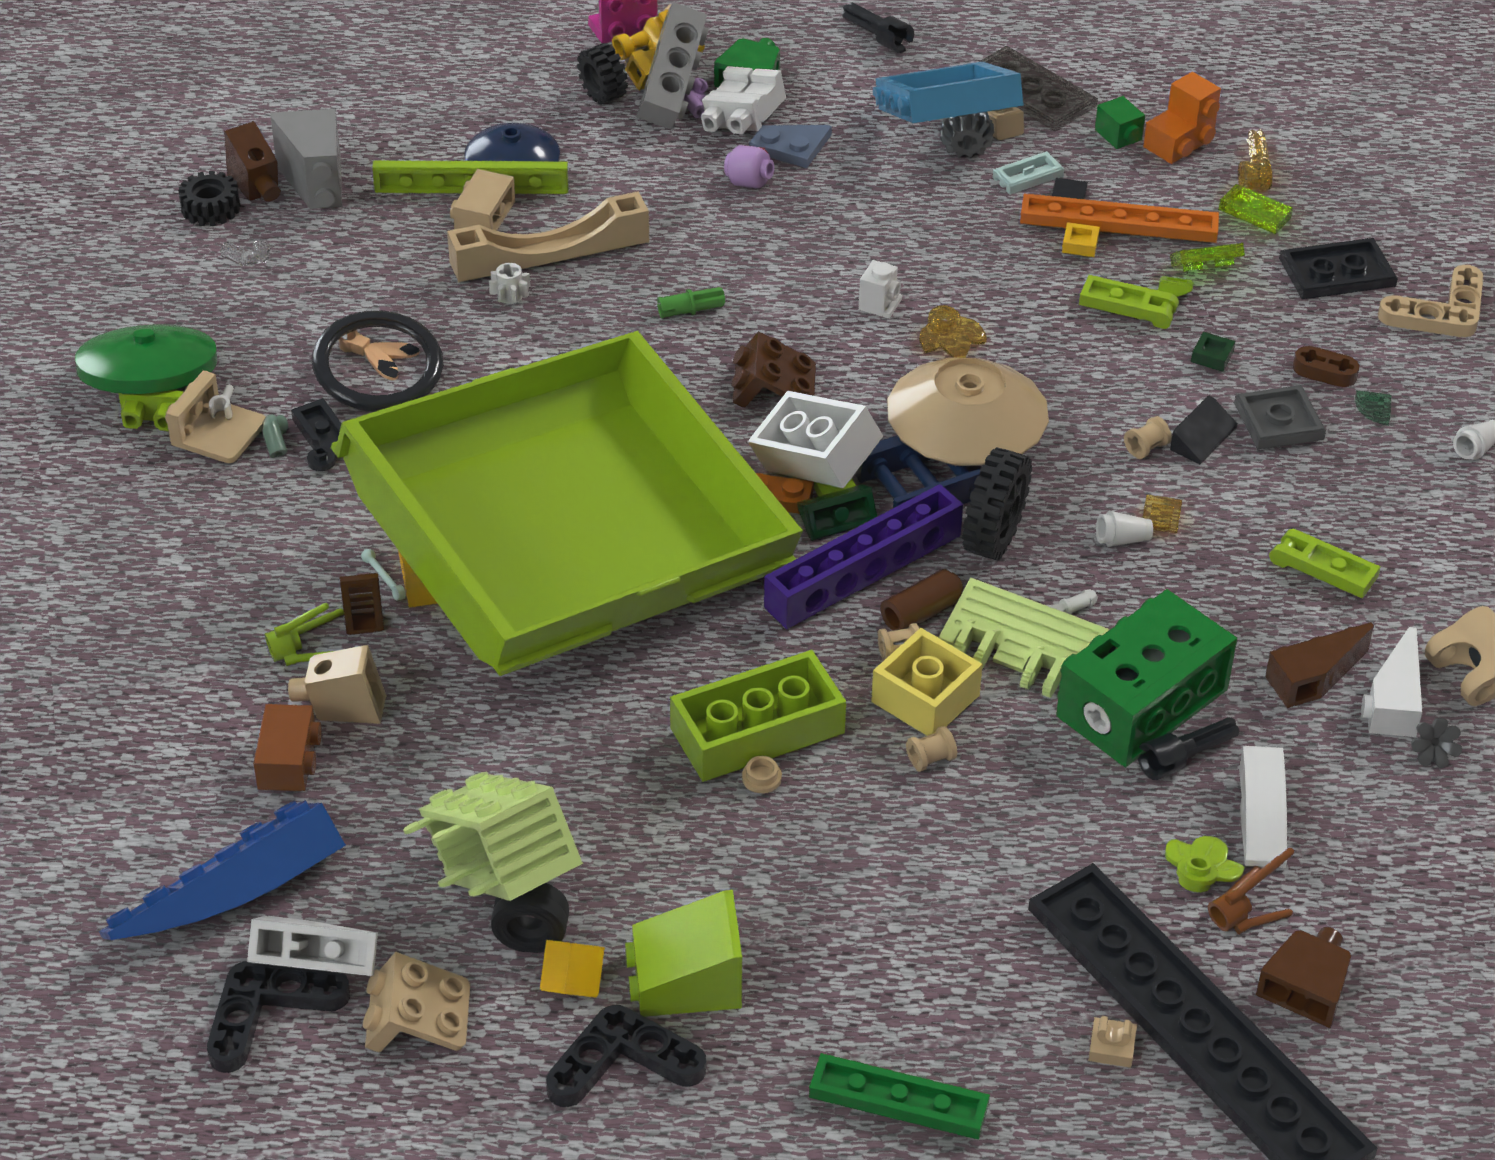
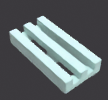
M1046 151L993 169L992 178L995 181L1000 180L999 185L1002 188L1006 187V192L1011 195L1055 180L1056 178L1064 177V168Z

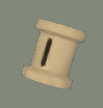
M1159 416L1148 419L1146 425L1139 429L1132 428L1125 432L1124 443L1127 450L1137 459L1145 458L1149 455L1150 450L1157 446H1165L1172 439L1168 424Z
M917 623L910 624L909 628L889 632L886 629L878 630V646L883 661L902 645H894L893 643L906 641L919 630Z
M946 726L938 727L935 733L920 739L917 737L908 738L906 742L908 757L918 772L926 770L927 766L943 759L951 761L957 758L956 742Z

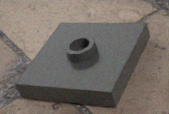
M1302 385L1235 395L1234 404L1257 450L1325 439L1326 429Z

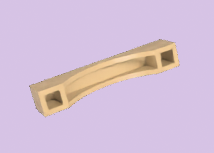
M638 191L606 198L599 206L582 218L563 227L546 232L508 234L491 230L480 224L447 231L450 265L459 283L491 276L490 272L496 271L497 267L504 263H515L521 266V269L648 243L649 210Z

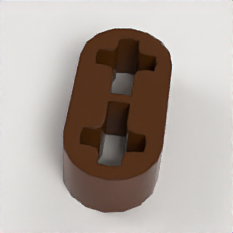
M1313 346L1299 348L1295 352L1293 369L1298 375L1338 387L1354 385L1357 381L1360 366L1358 361L1350 356Z

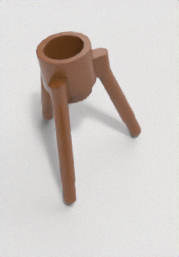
M1286 849L1262 869L1259 866L1253 867L1223 895L1208 904V912L1212 921L1222 931L1226 932L1234 928L1237 934L1240 935L1252 927L1292 916L1293 911L1285 909L1248 919V913L1252 911V905L1245 894L1294 854V849Z

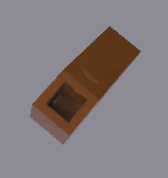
M1370 622L1356 627H1348L1339 632L1322 637L1317 636L1308 641L1283 646L1270 651L1265 677L1287 708L1321 699L1368 652L1374 625Z

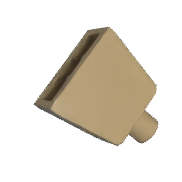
M368 645L314 655L309 660L306 677L291 678L288 684L290 700L292 702L310 701L318 720L381 723L386 693Z

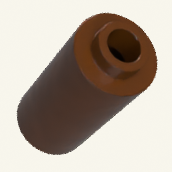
M941 569L882 601L880 605L881 615L885 624L892 631L909 628L910 624L917 623L919 625L957 604L963 591L962 581L955 573L947 569Z

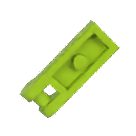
M1088 275L1079 299V305L1150 321L1155 327L1162 329L1170 327L1173 314L1176 312L1179 300L1174 294L1093 275Z
M1296 529L1287 530L1281 538V544L1275 545L1269 554L1271 562L1282 568L1290 566L1360 598L1365 596L1377 580L1381 568L1379 565Z

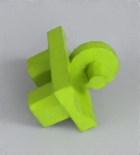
M169 390L147 394L118 393L123 426L125 428L138 429L142 425L143 420L154 421L155 427L160 431H169L165 420L167 409L184 392Z

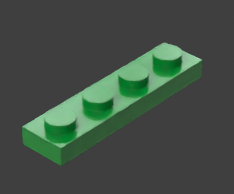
M823 1053L820 1054L809 1086V1098L977 1140L980 1138L990 1100V1094Z

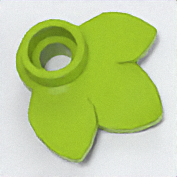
M1202 836L1195 839L1192 844L1171 839L1166 844L1165 857L1167 861L1177 867L1176 873L1179 877V883L1189 891H1208L1216 881L1233 882L1239 879L1244 872L1245 867L1227 859L1228 847L1217 837Z

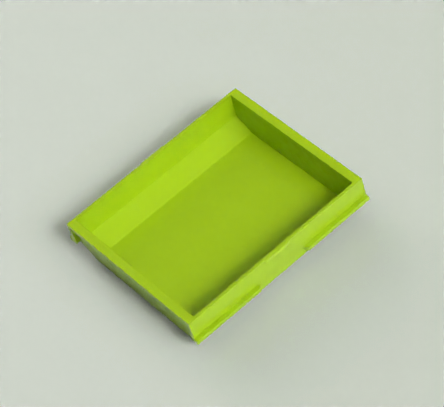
M639 331L515 369L503 370L474 379L472 382L343 421L338 441L333 442L331 445L335 455L338 458L343 457L359 498L477 658L492 666L499 676L609 636L613 631L687 603H696L760 579L796 560L793 554L803 532L801 527Z

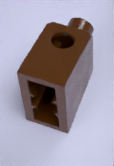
M252 121L224 131L227 175L232 176L234 181L236 180L239 190L248 201L261 197L267 202L277 199L281 193V189L278 186V162L256 123Z
M1331 927L1321 928L1317 936L1302 930L1294 931L1263 966L1256 996L1331 1028L1352 956L1348 950L1340 947L1343 942L1342 935Z

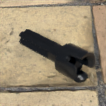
M853 2L843 6V18L875 34L877 42L892 51L903 53L906 51V48L901 44L902 41L913 42V27L896 17L888 16L882 18Z
M1227 717L1189 734L1177 737L1172 733H1166L1142 743L1139 748L1145 751V753L1140 754L1138 758L1142 771L1148 778L1159 780L1186 767L1188 758L1237 737L1240 731L1236 725V720L1232 717Z

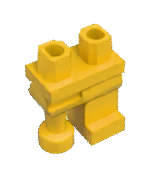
M668 10L660 12L656 17H650L642 31L630 37L627 34H620L612 39L615 54H619L620 60L629 58L625 71L639 91L645 88ZM699 45L697 51L703 53L705 45ZM644 46H647L649 49L647 51H643L642 49L635 51V49ZM637 69L641 72V77L638 75Z

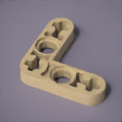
M1460 265L1454 268L1448 304L1402 296H1386L1380 302L1378 318L1382 323L1392 327L1456 337L1472 336L1476 332L1479 321L1483 273L1472 265ZM1464 280H1469L1470 285H1463ZM1457 299H1467L1472 303H1463ZM1423 314L1432 315V316H1434L1436 319L1424 318V317H1422L1421 315H1423Z

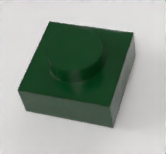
M1203 332L1192 351L1191 362L1224 372L1234 353L1236 341Z

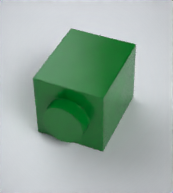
M1124 96L1097 105L1095 131L1112 146L1119 149L1142 140L1145 114Z

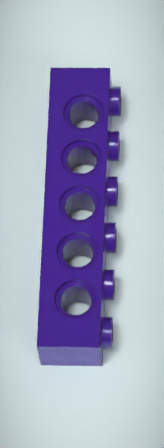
M939 484L764 576V608L787 630L960 537L963 503Z

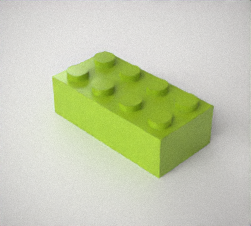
M813 650L670 696V729L702 782L742 769L754 757L767 756L774 758L845 733L846 700Z

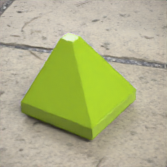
M1162 276L1159 281L1158 290L1179 297L1191 292L1194 282L1188 279Z

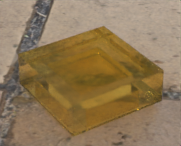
M1146 494L1142 518L1152 520L1153 530L1177 533L1182 500Z

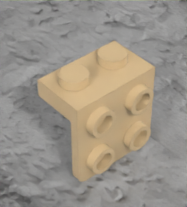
M203 370L193 382L188 384L185 392L167 409L165 420L168 424L170 442L173 446L225 463H234L262 431L265 415L231 404V419H226L224 410L218 411L215 414V418H212L209 401L212 397L219 395L216 374Z
M395 952L380 970H374V975L370 976L366 989L367 993L370 994V1002L363 1020V1028L367 1029L365 1048L382 1052L400 1031L455 1051L460 1050L466 1044L470 982L468 979Z

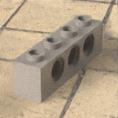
M672 1L661 29L636 115L637 118L668 129L673 128L676 119H683L688 106V102L683 99L685 94H690L695 81V77L690 76L692 69L697 70L702 56V52L697 51L698 46L704 45L709 28L704 27L708 14Z

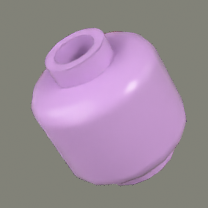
M738 145L732 152L727 154L724 162V172L733 185L757 189L763 187L767 180L772 178L774 162L763 147Z

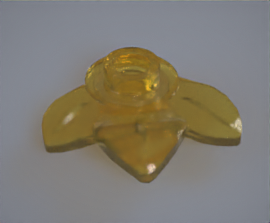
M946 305L936 306L929 312L928 324L921 330L919 335L920 345L925 353L935 351L941 347L953 358H966L971 343L979 345L985 344L987 341L986 333L979 323L973 319L960 316L957 310Z

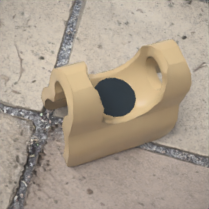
M1480 606L1469 611L1453 625L1432 636L1425 648V657L1436 668L1464 664L1474 669L1465 676L1461 683V696L1469 705L1474 707L1495 698V613L1486 606Z

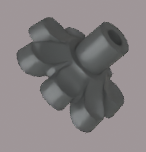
M1435 718L1432 726L1426 722H1421L1417 725L1416 730L1420 737L1411 741V747L1414 752H1419L1417 759L1421 765L1428 766L1434 760L1435 764L1442 769L1449 764L1448 754L1454 757H1458L1461 754L1462 746L1453 742V740L1461 735V731L1457 726H1448V720L1445 718Z

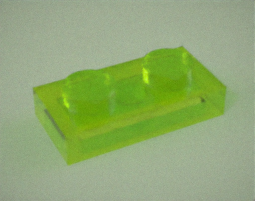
M1235 184L1220 199L1218 209L1273 234H1276L1291 219L1293 212L1292 207L1238 184Z
M1236 243L1177 251L1170 254L1171 266H1183V272L1203 269L1202 263L1214 262L1215 268L1235 265L1234 259L1245 256L1244 244Z

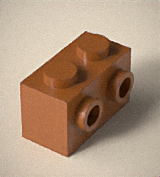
M265 704L253 762L258 790L306 791L308 775H314L316 770V753L313 751L314 745H320L322 736L321 722H315L313 705Z

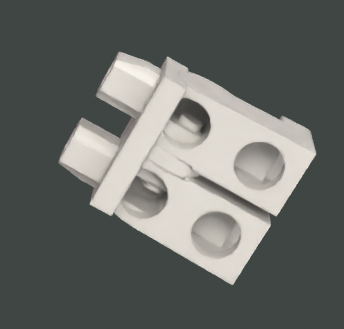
M728 66L723 71L724 81L717 90H712L709 95L702 99L705 111L701 115L703 129L715 132L718 128L729 129L733 134H744L746 130L759 131L762 127L761 122L767 120L786 99L781 70L755 69L753 71L752 68Z

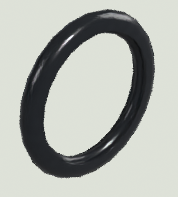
M383 310L358 312L335 321L324 330L315 343L312 352L313 372L318 383L328 395L344 405L370 412H376L428 395L439 381L444 366L442 350L436 338L425 326L400 313ZM367 327L391 328L406 333L417 340L425 352L426 367L420 380L412 387L401 392L389 395L364 394L347 388L333 376L329 367L331 349L337 340L354 330Z

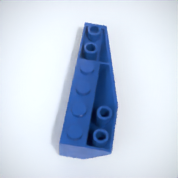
M304 800L297 804L296 801H292L274 812L276 819L262 824L260 821L247 827L239 833L242 839L238 842L222 848L214 854L213 858L202 865L197 864L178 876L179 880L168 887L163 885L146 894L142 898L144 902L130 911L127 907L106 919L108 926L100 930L99 933L103 939L115 940L156 933L201 921L241 906L278 888L340 850L346 844L322 803H307Z

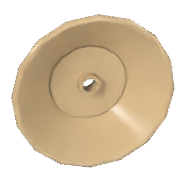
M945 358L922 364L901 377L887 398L888 422L900 440L926 458L955 466L985 465L986 457L996 447L1023 454L1039 442L1049 423L1047 400L1031 379L1010 366L982 358Z

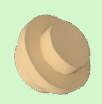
M754 757L749 760L742 771L743 784L752 792L769 793L777 789L781 784L782 772L777 763L770 757Z

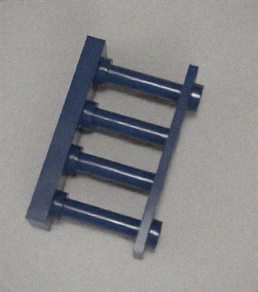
M898 435L879 441L854 475L860 483L879 479L893 497V508L939 484L961 503L971 502L969 498L971 492H974V483L976 478L980 476L981 468L970 471L967 466H955L946 463L956 477L939 482L924 464V461L930 460V458L924 457L903 443ZM910 468L924 488L907 493L892 472Z

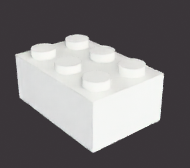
M787 391L751 436L748 443L764 469L769 472L844 488L882 439L883 434L866 406Z

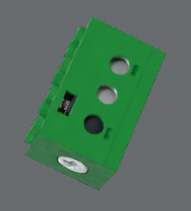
M1166 589L1155 598L1147 599L1141 608L1130 616L1122 617L1115 627L1104 635L1096 636L1079 653L1071 654L1065 659L1060 669L1061 680L1057 694L1056 717L1126 768L1138 759L1140 754L1145 753V751L1139 748L1142 743L1166 733H1172L1228 690L1237 637Z

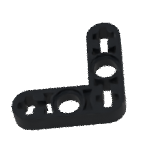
M247 961L234 965L227 974L207 1042V1053L211 1066L216 1071L230 1073L239 1070L246 1063L263 1005L318 1011H336L343 1008L350 999V986L346 974ZM247 978H254V980L248 983V986H241V984L246 982ZM267 979H269L270 988L264 989V986H267ZM293 980L301 984L296 991L291 993H284L278 990L279 985L285 981ZM309 983L314 984V986H311V993H309ZM330 986L337 987V989L332 991V994H324V992L329 990ZM237 1010L246 1011L249 1014L248 1018L240 1023H231L226 1020L231 1012ZM228 1036L233 1037L234 1050H230L228 1056H222L220 1053L225 1052L227 1049Z
M610 1005L603 1008L550 1069L546 1076L547 1096L553 1104L560 1107L577 1105L620 1054L677 1085L691 1087L699 1084L706 1075V1055L696 1044L622 1005ZM619 1022L623 1023V1028L616 1026L613 1030L608 1029V1024L615 1026ZM654 1039L662 1043L663 1047L656 1052H645L640 1048V1044L646 1040ZM589 1049L598 1050L603 1054L600 1060L593 1063L585 1062L579 1056L582 1052ZM671 1050H674V1056L670 1054ZM689 1061L694 1062V1067L688 1065L684 1069L679 1068V1062L685 1065ZM573 1078L574 1088L566 1086L562 1090L558 1089V1083L566 1085Z

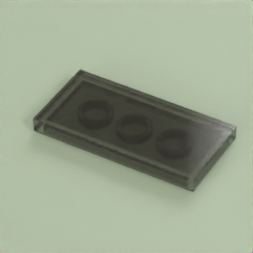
M1008 46L979 61L1020 73L1024 106H1018L1017 108L1055 132L1097 107L1098 98Z

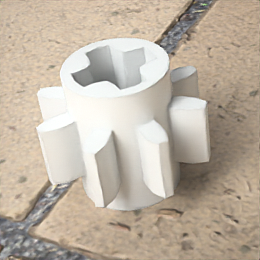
M504 263L499 265L496 271L490 272L489 293L490 295L498 294L499 302L513 304L519 302L523 296H529L530 274L522 273L521 266L515 263Z

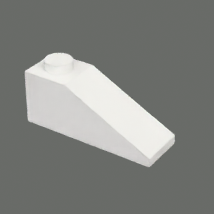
M1409 627L1373 679L1370 695H1363L1361 716L1362 718H1368L1369 733L1416 737L1417 735L1416 727L1420 723L1422 715L1417 628Z
M261 916L251 919L247 962L373 976L378 933L309 920Z

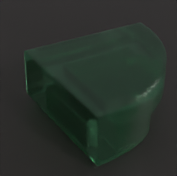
M1356 390L1355 404L1361 414L1373 422L1389 426L1391 395Z

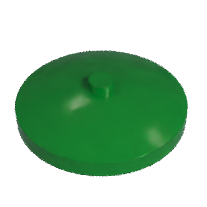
M150 324L120 328L88 340L77 350L75 354L76 373L79 379L88 386L112 393L147 394L169 391L187 386L203 370L212 372L217 365L216 344L204 332L185 326Z

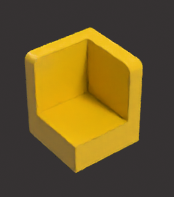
M546 940L540 990L596 998L599 994L605 947Z

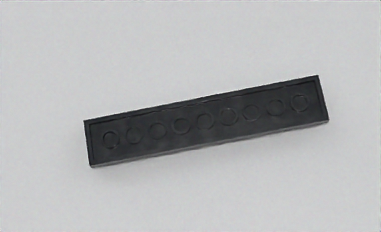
M1094 863L1029 899L1028 910L1269 1160H1373L1375 1158L1378 1148Z

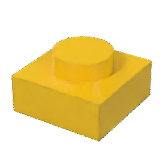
M1067 222L1062 253L1095 257L1100 227Z

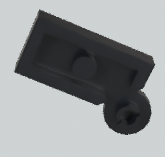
M324 398L291 409L293 422L313 449L307 454L308 466L315 471L331 469L336 463V455L331 449V445L333 442L338 441L341 428L340 420Z

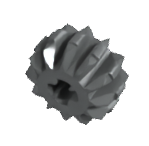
M987 112L943 118L940 138L948 153L956 152L958 158L965 154L972 159L974 153L984 155L986 148L991 147L994 124Z

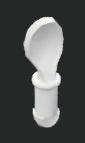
M1087 589L1071 598L1061 599L1059 604L1046 606L1071 615L1073 612L1095 605L1098 596L1093 590Z

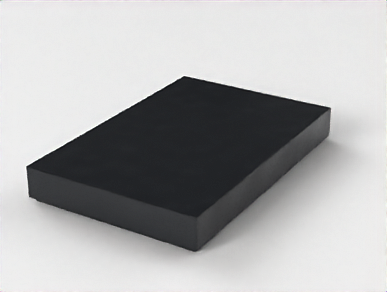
M1374 238L1280 250L1279 259L1302 300L1390 288L1397 285L1398 278Z

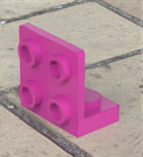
M599 0V13L588 16V25L599 41L604 44L612 42L613 37L620 34H627L630 37L642 31L650 17L658 15L657 0Z

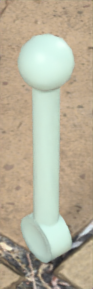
M365 549L361 554L362 560L372 565L390 587L393 598L396 601L405 599L404 587L397 585L375 559L376 555L373 550Z

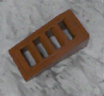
M378 573L340 577L346 634L382 632L384 630Z

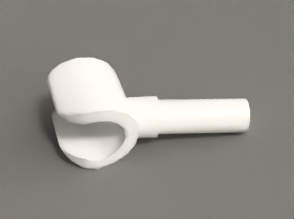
M226 385L222 395H216L210 399L209 408L212 418H215V414L222 410L225 412L226 419L232 418L230 398L234 390L232 385Z

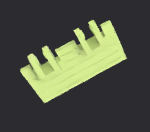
M970 577L939 638L965 654L972 640L980 643L973 658L983 664L982 669L993 649H997L993 662L1023 673L1020 687L1030 689L1034 684L1041 667L1049 669L1050 672L1042 686V695L1051 698L1060 683V669L1065 659L1071 654L1079 653L1096 636L1104 635L1109 629Z

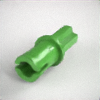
M721 287L694 292L691 289H687L686 293L657 297V303H660L657 304L658 312L661 319L691 313L692 316L695 315L696 311L724 306L725 294Z

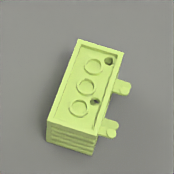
M488 772L475 774L465 780L466 786L454 792L452 789H447L429 798L431 803L419 809L424 819L413 822L403 829L405 834H410L426 826L427 831L431 833L432 843L438 850V858L444 865L443 870L446 877L438 881L439 887L455 884L470 889L468 891L469 896H478L485 893L511 901L583 864L553 787L536 784L535 781L526 782L519 780V778L511 779L503 777V775H491Z

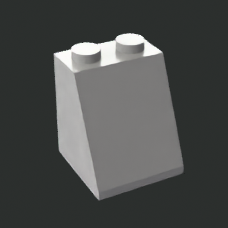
M336 109L270 112L275 156L279 171L310 209L342 207L341 154Z

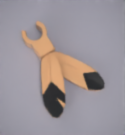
M357 330L348 333L347 340L342 337L339 339V348L342 351L353 352L362 356L365 354L374 369L382 377L389 380H396L398 378V368L392 359L411 358L420 353L418 347L409 343L375 342L370 344V338L359 334Z

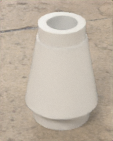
M1495 420L1460 428L1453 440L1456 453L1464 459L1477 460L1481 458L1495 444Z
M1108 511L1107 514H1100L1098 516L1096 537L1099 543L1107 544V547L1150 541L1153 536V523L1151 519L1114 511Z

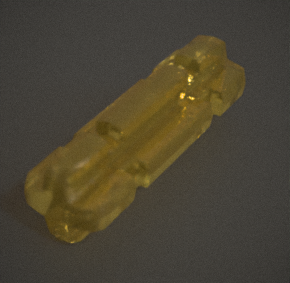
M1252 129L1248 132L1247 144L1254 176L1259 177L1262 175L1267 177L1270 174L1269 169L1271 165L1268 159L1269 154L1265 133L1261 129L1257 131Z

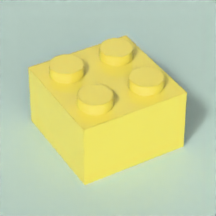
M920 628L873 670L871 702L928 736L935 733L938 727H947L980 696L983 664Z

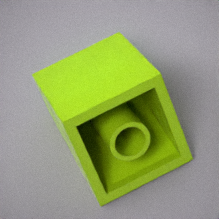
M724 890L632 925L633 942H625V956L627 968L635 967L636 976H628L630 1002H639L640 1015L649 1017L742 1008V951L733 890Z

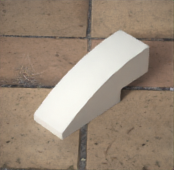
M1243 746L1239 772L1242 794L1240 815L1245 866L1264 867L1287 849L1283 748ZM1287 860L1279 868H1286Z

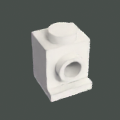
M872 260L860 278L858 310L890 319L902 300V295L899 294L901 283L897 281V266Z

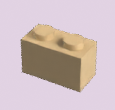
M477 169L471 180L465 182L463 192L458 200L455 199L451 205L450 217L454 219V229L480 224L497 231L515 203L514 177Z

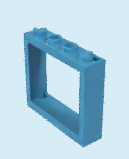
M983 61L875 78L876 87H873L876 106L879 105L880 110L911 123L1024 106L1021 74Z

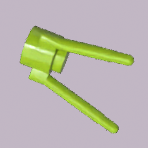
M323 603L286 624L274 627L273 631L265 633V640L273 661L277 662L284 659L286 666H290L299 662H309L310 658L317 654L333 652L297 654L296 651L302 649L299 635L342 616L344 610L340 608L313 619L328 610L329 604Z

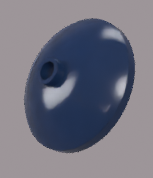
M502 123L488 127L475 135L468 142L464 156L465 161L559 162L560 148L554 137L539 127L525 123Z

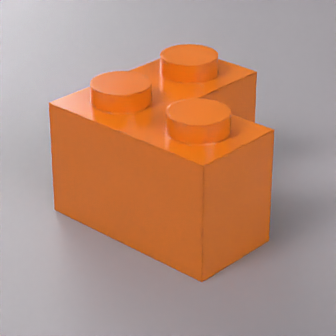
M1193 71L1171 83L1168 110L1146 122L1143 147L1173 164L1183 157H1188L1192 151L1202 145L1209 144L1216 134L1215 125L1217 112L1220 108L1221 88Z

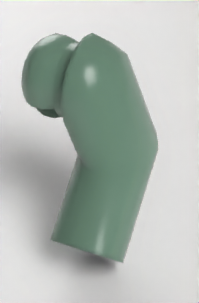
M271 414L266 416L263 421V437L271 458L283 456L287 453L282 434L286 433L288 429V421L283 415L275 416Z

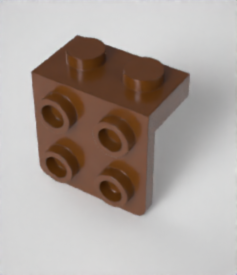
M759 331L746 346L742 345L736 351L733 359L735 375L731 386L734 387V404L745 408L763 387L782 397L787 391L815 396L816 364L805 353L798 352L782 344L778 339L769 337Z

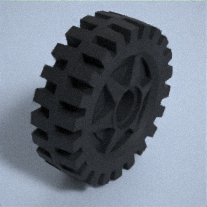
M998 447L993 449L990 455L986 457L985 465H982L980 469V476L976 478L974 483L975 489L974 492H971L969 498L971 502L967 506L965 513L967 517L964 520L963 528L965 529L962 533V539H964L962 545L965 551L997 561L1005 554L1007 546L1012 541V536H1015L1017 532V524L1020 523L1022 510L1026 506L1027 501L1025 499L1029 494L1030 487L1028 485L1032 477L1030 475L1032 472L1030 457Z

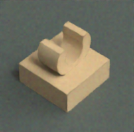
M1106 1016L1101 1018L1094 1017L1088 1061L1131 1068L1137 1024H1133L1130 1020H1125L1124 1022L1108 1020Z

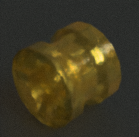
M1259 159L1257 163L1240 161L1237 175L1242 193H1249L1257 188L1261 191L1271 189L1273 177L1271 164L1268 159Z

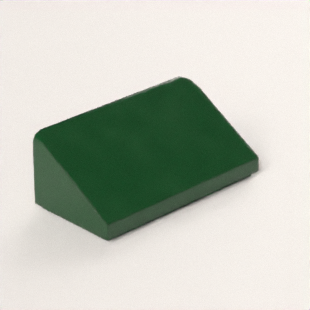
M858 485L797 502L798 511L811 541L855 529L877 517L872 487L866 485Z

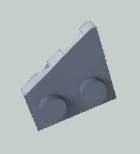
M762 125L749 142V146L763 147L769 153L770 158L807 168L832 135V126Z

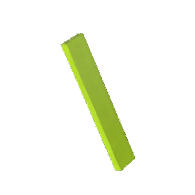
M373 160L372 170L376 193L461 194L467 180L470 181L476 170L480 169L513 176L515 194H568V162Z

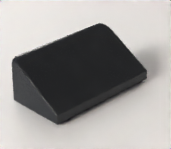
M1209 395L1174 429L1170 450L1201 465L1237 428L1238 423L1215 398Z

